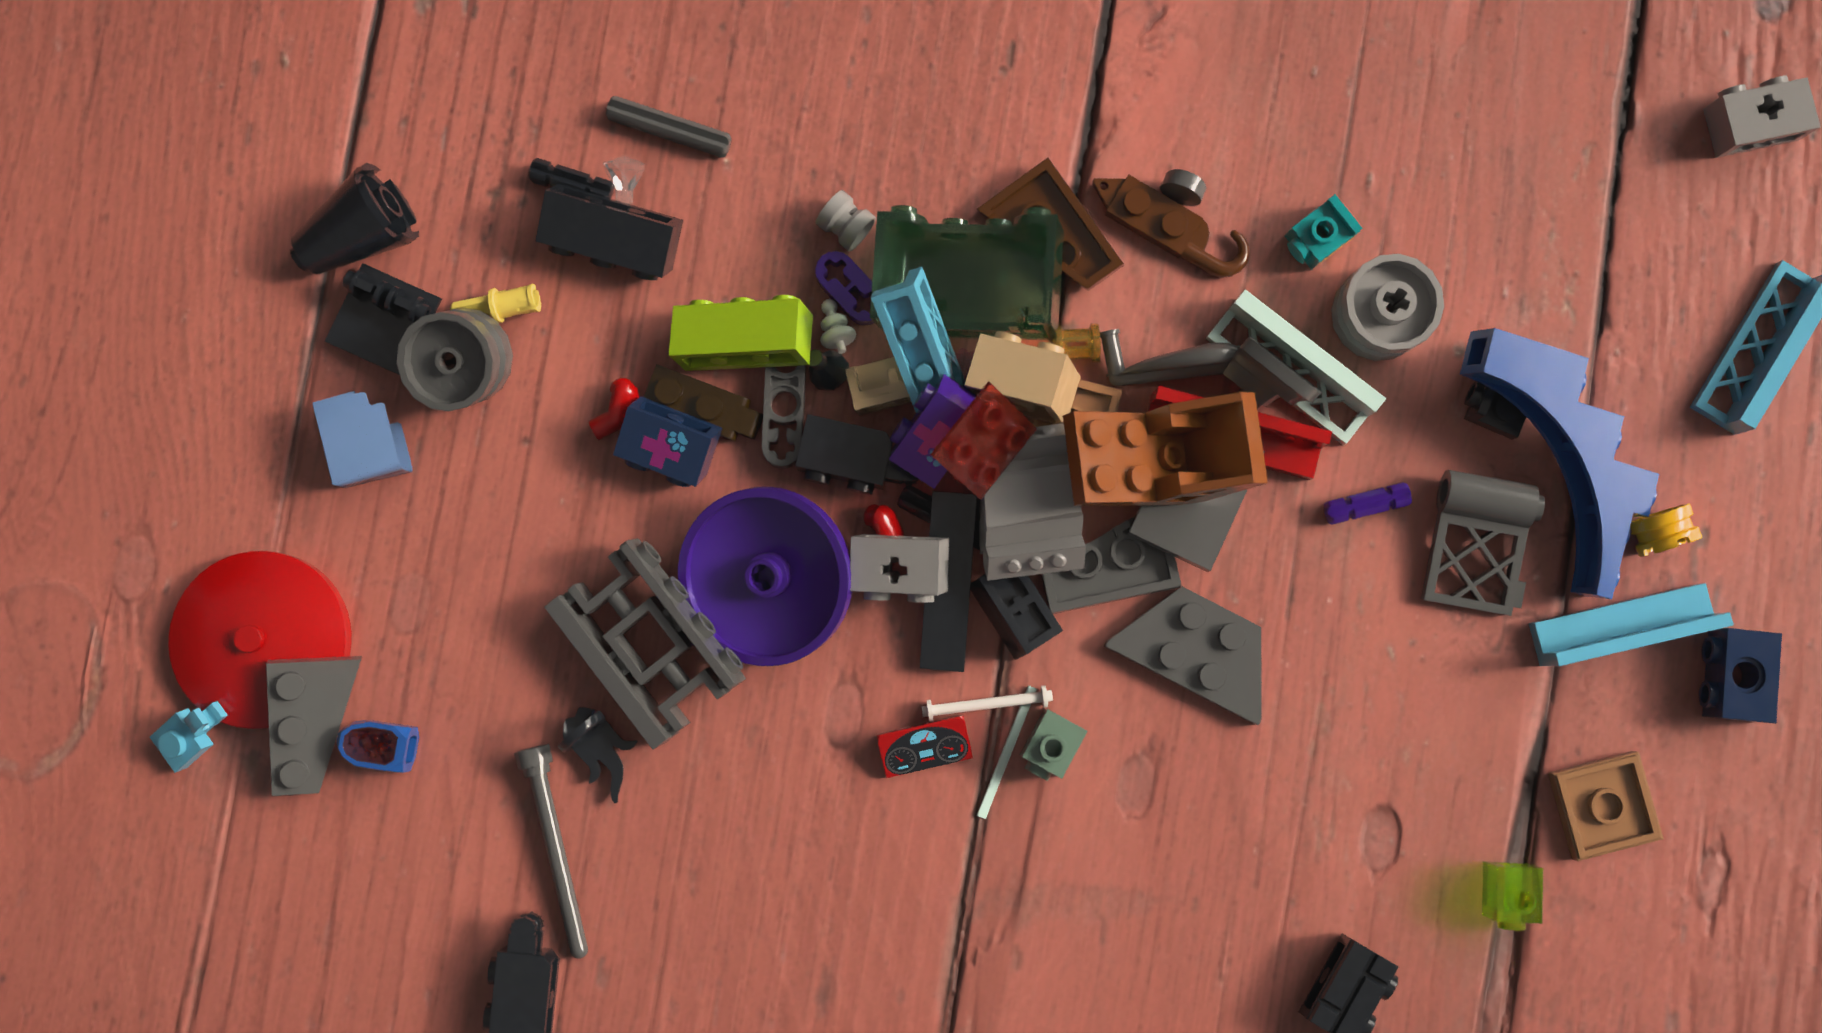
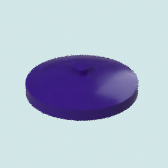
M752 487L723 496L709 505L696 518L689 528L681 547L678 561V580L688 592L689 597L686 600L696 613H703L711 621L716 630L714 637L724 649L726 647L731 649L743 663L756 666H779L802 659L824 645L833 636L849 608L852 591H850L851 568L850 553L846 542L836 524L824 510L811 500L793 491L777 487Z

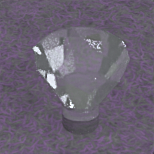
M626 155L605 161L603 163L604 169L616 190V200L633 204V190L643 175L646 164Z

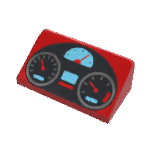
M964 715L876 735L886 778L973 758Z

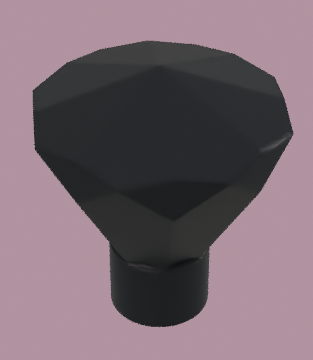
M817 349L811 350L809 377L818 390H835L846 381L845 369H849V363L842 354L833 350L823 353Z

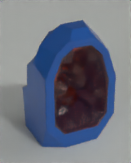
M360 720L354 721L338 733L336 743L342 757L354 766L405 773L411 771L416 759L419 731L418 727Z

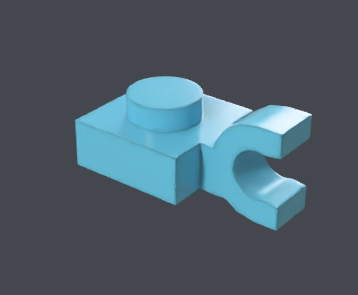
M218 701L211 703L203 711L200 708L192 711L187 708L175 713L150 736V739L174 773L188 768L213 745V742L206 733L227 717L228 714Z

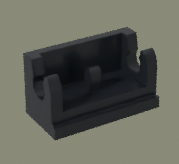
M986 574L971 583V592L1015 660L1027 655L1063 631L1029 576L987 581Z

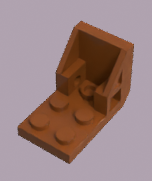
M1237 392L1173 403L1146 413L1073 411L1062 415L1074 506L1184 505L1205 502L1268 483L1255 392Z

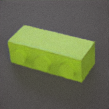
M776 295L772 300L755 301L747 297H736L728 303L693 300L689 305L673 306L669 357L685 371L810 365L813 314L799 298L791 295Z

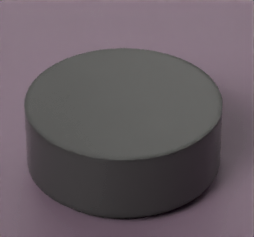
M1181 169L1168 171L1160 186L1163 195L1184 206L1200 205L1207 189L1200 177Z

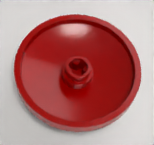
M249 551L231 555L217 561L202 571L189 584L180 597L173 612L168 637L172 670L177 682L189 700L197 708H200L201 711L206 709L211 703L218 701L228 714L221 721L222 723L248 729L269 728L266 670L268 660L350 656L352 631L348 610L334 584L320 570L308 562L291 555L270 551Z

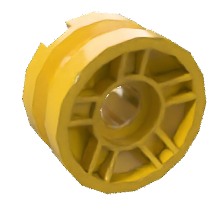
M1690 503L1649 514V517H1641L1631 521V534L1636 535L1639 542L1635 546L1639 557L1647 556L1651 551H1654V554L1679 547V545L1686 543V540L1687 543H1691L1702 538L1699 527L1693 526L1690 517L1694 513Z

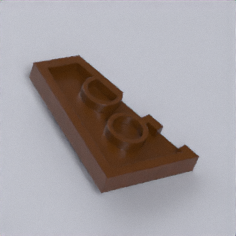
M1049 158L1043 160L977 208L978 212L1087 291L1124 266L1120 257Z

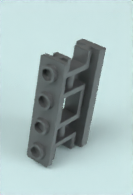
M637 538L626 540L619 546V550L614 551L608 556L621 575L597 595L593 596L582 582L572 585L564 595L557 596L544 608L649 746L654 750L668 742L690 723L677 705L705 683L718 700L743 682L746 677L741 672L743 665L738 656L727 647L724 649L714 637L716 630L711 621L703 613H696L686 599L689 595L685 587L675 577L671 576L669 578L659 565L661 557L655 548L648 542H641ZM641 575L656 596L650 597L636 608L623 592V589ZM609 602L622 620L604 634L590 613L596 612ZM651 613L676 646L648 668L623 634ZM695 646L710 667L704 669L691 680L676 660ZM662 672L677 692L659 705L644 684L650 682Z

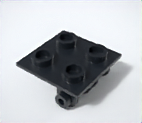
M362 263L356 273L350 270L344 277L343 286L348 288V294L325 342L400 375L397 367L398 344L405 331L422 316L436 313L442 298Z

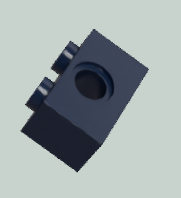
M1734 628L1708 631V636L1702 644V658L1706 663L1705 680L1699 689V702L1703 707L1702 717L1776 724L1782 644L1781 633ZM1736 665L1742 671V680L1739 685H1736L1732 678V672Z

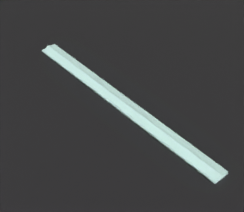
M1028 685L1025 693L1036 692L1037 689ZM1031 704L1020 705L978 810L977 816L986 819Z

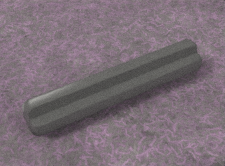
M612 96L608 102L606 116L612 122L721 158L726 157L729 152L732 138L727 132L618 96Z

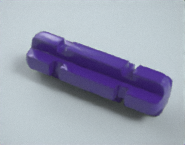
M1402 482L1386 487V490L1382 487L1346 497V500L1343 497L1324 503V513L1328 523L1333 525L1348 521L1349 517L1353 520L1388 511L1390 507L1397 509L1408 506L1412 503V494L1408 484Z

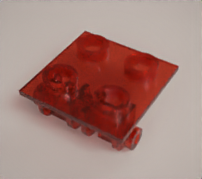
M988 381L930 455L950 472L949 475L953 479L966 486L981 500L1025 446L1037 428Z

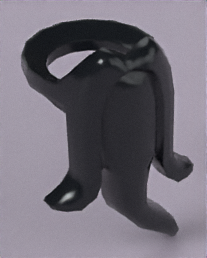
M579 707L575 717L564 721L563 741L558 747L564 753L573 749L590 767L589 784L595 782L600 777L601 767L598 762L600 760L611 772V798L614 803L618 802L624 767L614 746L621 750H631L636 746L638 740H623L606 721L601 711Z

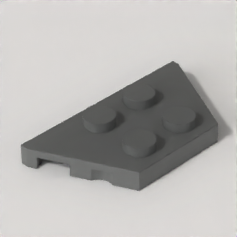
M1183 586L1173 591L1153 608L1135 619L1134 622L1109 638L1104 647L1254 725H1259L1262 720L1261 627Z

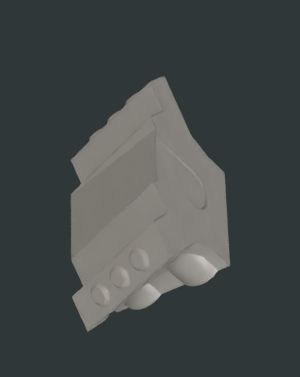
M1064 424L978 435L975 490L976 494H978L980 554H983V565L987 581L1084 569L1086 545L1082 537L1083 513L1081 506H1074Z

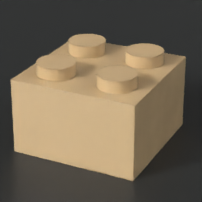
M996 331L995 336L980 333L965 382L968 390L988 402V407L1052 424L1063 423L1062 415L1070 413L1080 381V375L1067 354H1064L1065 349L1048 342H1038L1037 347L1022 344L1020 337L1002 331Z

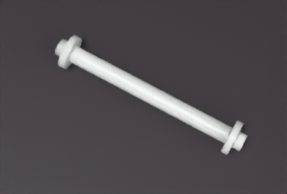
M1043 685L1040 692L932 705L931 700H926L927 706H922L923 717H929V722H934L933 716L1034 703H1042L1043 708H1047L1048 702L1053 701L1052 690L1047 691L1046 686Z

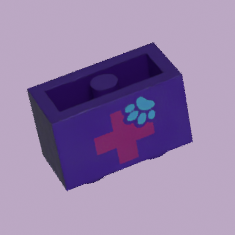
M945 374L935 387L929 383L924 387L913 405L918 409L911 421L903 417L889 439L895 443L889 460L932 488L936 487L982 425L989 406L988 402Z

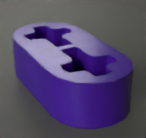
M833 251L821 256L815 269L817 282L820 287L856 324L866 326L877 322L879 317L874 305V311L870 314L866 310L857 313L855 311L857 301L851 293L856 290L866 299L872 296L873 292L879 290V288L846 254ZM829 264L836 268L841 264L845 266L843 276L849 282L846 287L836 278L830 281L826 280L828 276L826 267Z

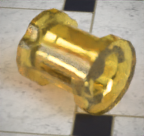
M1091 323L1089 328L1062 329L1061 325L1053 326V344L1064 348V354H1067L1070 360L1091 359L1092 363L1100 362L1101 341L1098 323ZM1085 341L1086 343L1083 346H1067L1069 342Z

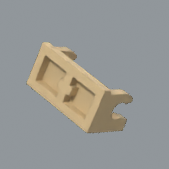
M894 357L845 369L854 409L859 416L912 403Z

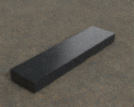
M932 491L929 537L949 538L948 591L940 595H934V602L924 603L920 669L964 672L978 494Z

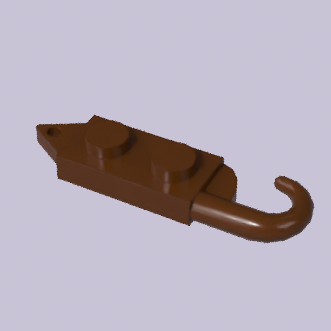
M1129 174L1126 179H1093L1092 185L1107 209L1105 216L1178 259L1181 257L1206 273L1220 278L1232 277L1241 272L1246 266L1250 255L1249 244L1245 237L1237 230L1230 232L1231 238L1238 246L1237 256L1232 261L1223 262L1204 251L1209 240V228L1203 217ZM1102 184L1106 185V186H1107V189H1106V190L1101 189V188H1100V185H1102Z

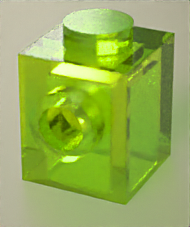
M1483 861L1482 915L1497 921V927L1506 930L1523 931L1526 930V923L1542 924L1543 868L1528 863Z

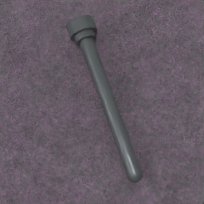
M545 744L515 752L514 756L517 769L523 770L524 778L529 777L570 953L574 958L581 959L587 955L588 946L547 772L551 771L549 763L553 762L550 745Z

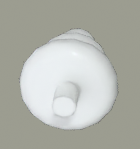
M826 299L822 303V311L826 314V317L820 323L821 329L825 332L822 334L820 341L823 347L837 349L839 354H843L847 351L845 346L855 340L856 331L851 326H847L848 319L845 315L836 312L838 308L837 303L832 299Z

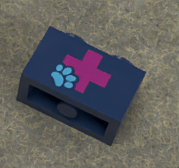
M640 396L627 408L613 455L625 459V464L633 469L640 471L653 470L666 475V479L672 484L682 487H689L691 485L696 487L708 473L722 427Z

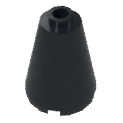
M365 163L361 167L356 168L291 238L292 249H290V254L300 269L303 271L309 270L314 274H321L410 244L419 237V231L412 232L410 227L417 220L409 203L391 179L383 183L374 175L380 171L378 167Z

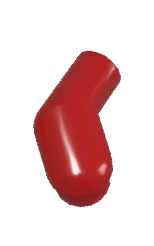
M619 378L612 382L608 411L588 421L598 440L621 429L628 406L639 398L637 387L627 378Z
M872 504L865 510L864 522L867 526L874 529L876 535L904 536V531L895 512L890 507Z

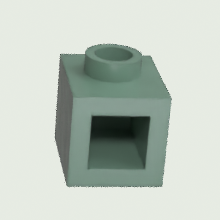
M1044 708L1019 754L1028 760L1025 769L1046 781L1049 780L1052 774L1062 779L1088 731Z

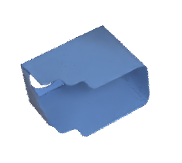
M355 391L312 403L332 485L348 488L413 471L402 425L399 422L389 424L384 403L379 402L371 405L365 392L355 393Z

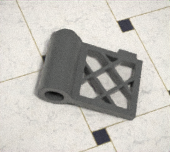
M1448 469L1442 475L1438 487L1436 500L1438 513L1421 599L1511 616L1513 607H1522L1526 582L1519 581L1528 531L1534 521L1538 522L1541 519L1545 508V498L1539 495V489L1536 485ZM1448 523L1463 526L1473 540L1472 543L1454 555L1445 543ZM1474 528L1487 530L1488 532L1479 537ZM1499 533L1514 535L1511 553L1499 562H1496L1484 543ZM1478 548L1491 567L1470 580L1458 561ZM1442 553H1444L1447 560L1441 563ZM1508 565L1507 573L1505 575L1502 569ZM1453 566L1465 585L1450 595L1436 593L1435 588L1438 574ZM1494 574L1497 575L1504 585L1500 604L1485 602L1476 589L1477 585ZM1470 591L1474 599L1463 598L1461 596Z

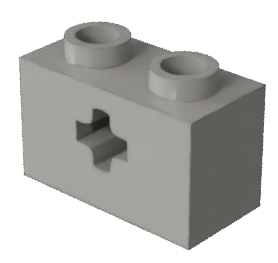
M1779 76L1762 82L1759 88L1749 90L1746 89L1745 84L1732 86L1718 92L1719 98L1703 109L1716 158L1799 141L1821 128L1808 77L1789 81L1788 76Z
M872 534L852 536L850 591L864 592V599L890 600L891 593L907 594V601L934 602V595H940L948 591L949 538ZM899 562L901 566H907V574L901 576L900 572L892 571V563Z

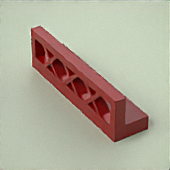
M1158 386L1151 394L1147 412L1168 404L1202 399L1204 397ZM1258 412L1263 451H1265L1266 469L1306 480L1313 479L1320 451L1330 444L1333 431Z

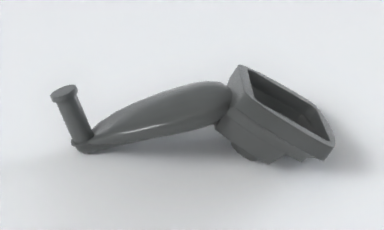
M1114 329L1098 333V337H1101L1108 371L1106 377H1109L1110 383L1114 386L1224 374L1240 387L1238 392H1255L1257 410L1261 405L1266 407L1280 398H1283L1291 405L1299 401L1313 403L1321 394L1317 387L1252 337H1248L1240 347L1230 343L1203 344L1145 359L1125 369L1118 336L1120 330Z

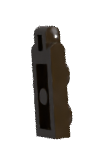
M658 364L655 366L644 394V398L722 427L720 437L734 442L738 434L755 440L763 420L762 413L749 409L751 400Z

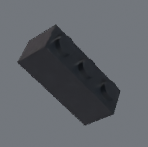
M557 184L545 190L535 241L549 245L548 250L552 253L562 256H574L575 253L591 257L590 262L596 266L616 268V265L632 269V275L638 278L653 281L657 280L658 277L663 278L673 270L683 220Z

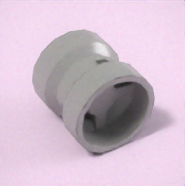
M840 190L827 202L815 223L824 232H833L838 235L839 244L850 252L870 232L876 222V217L867 209L858 210L853 204V198L844 190Z

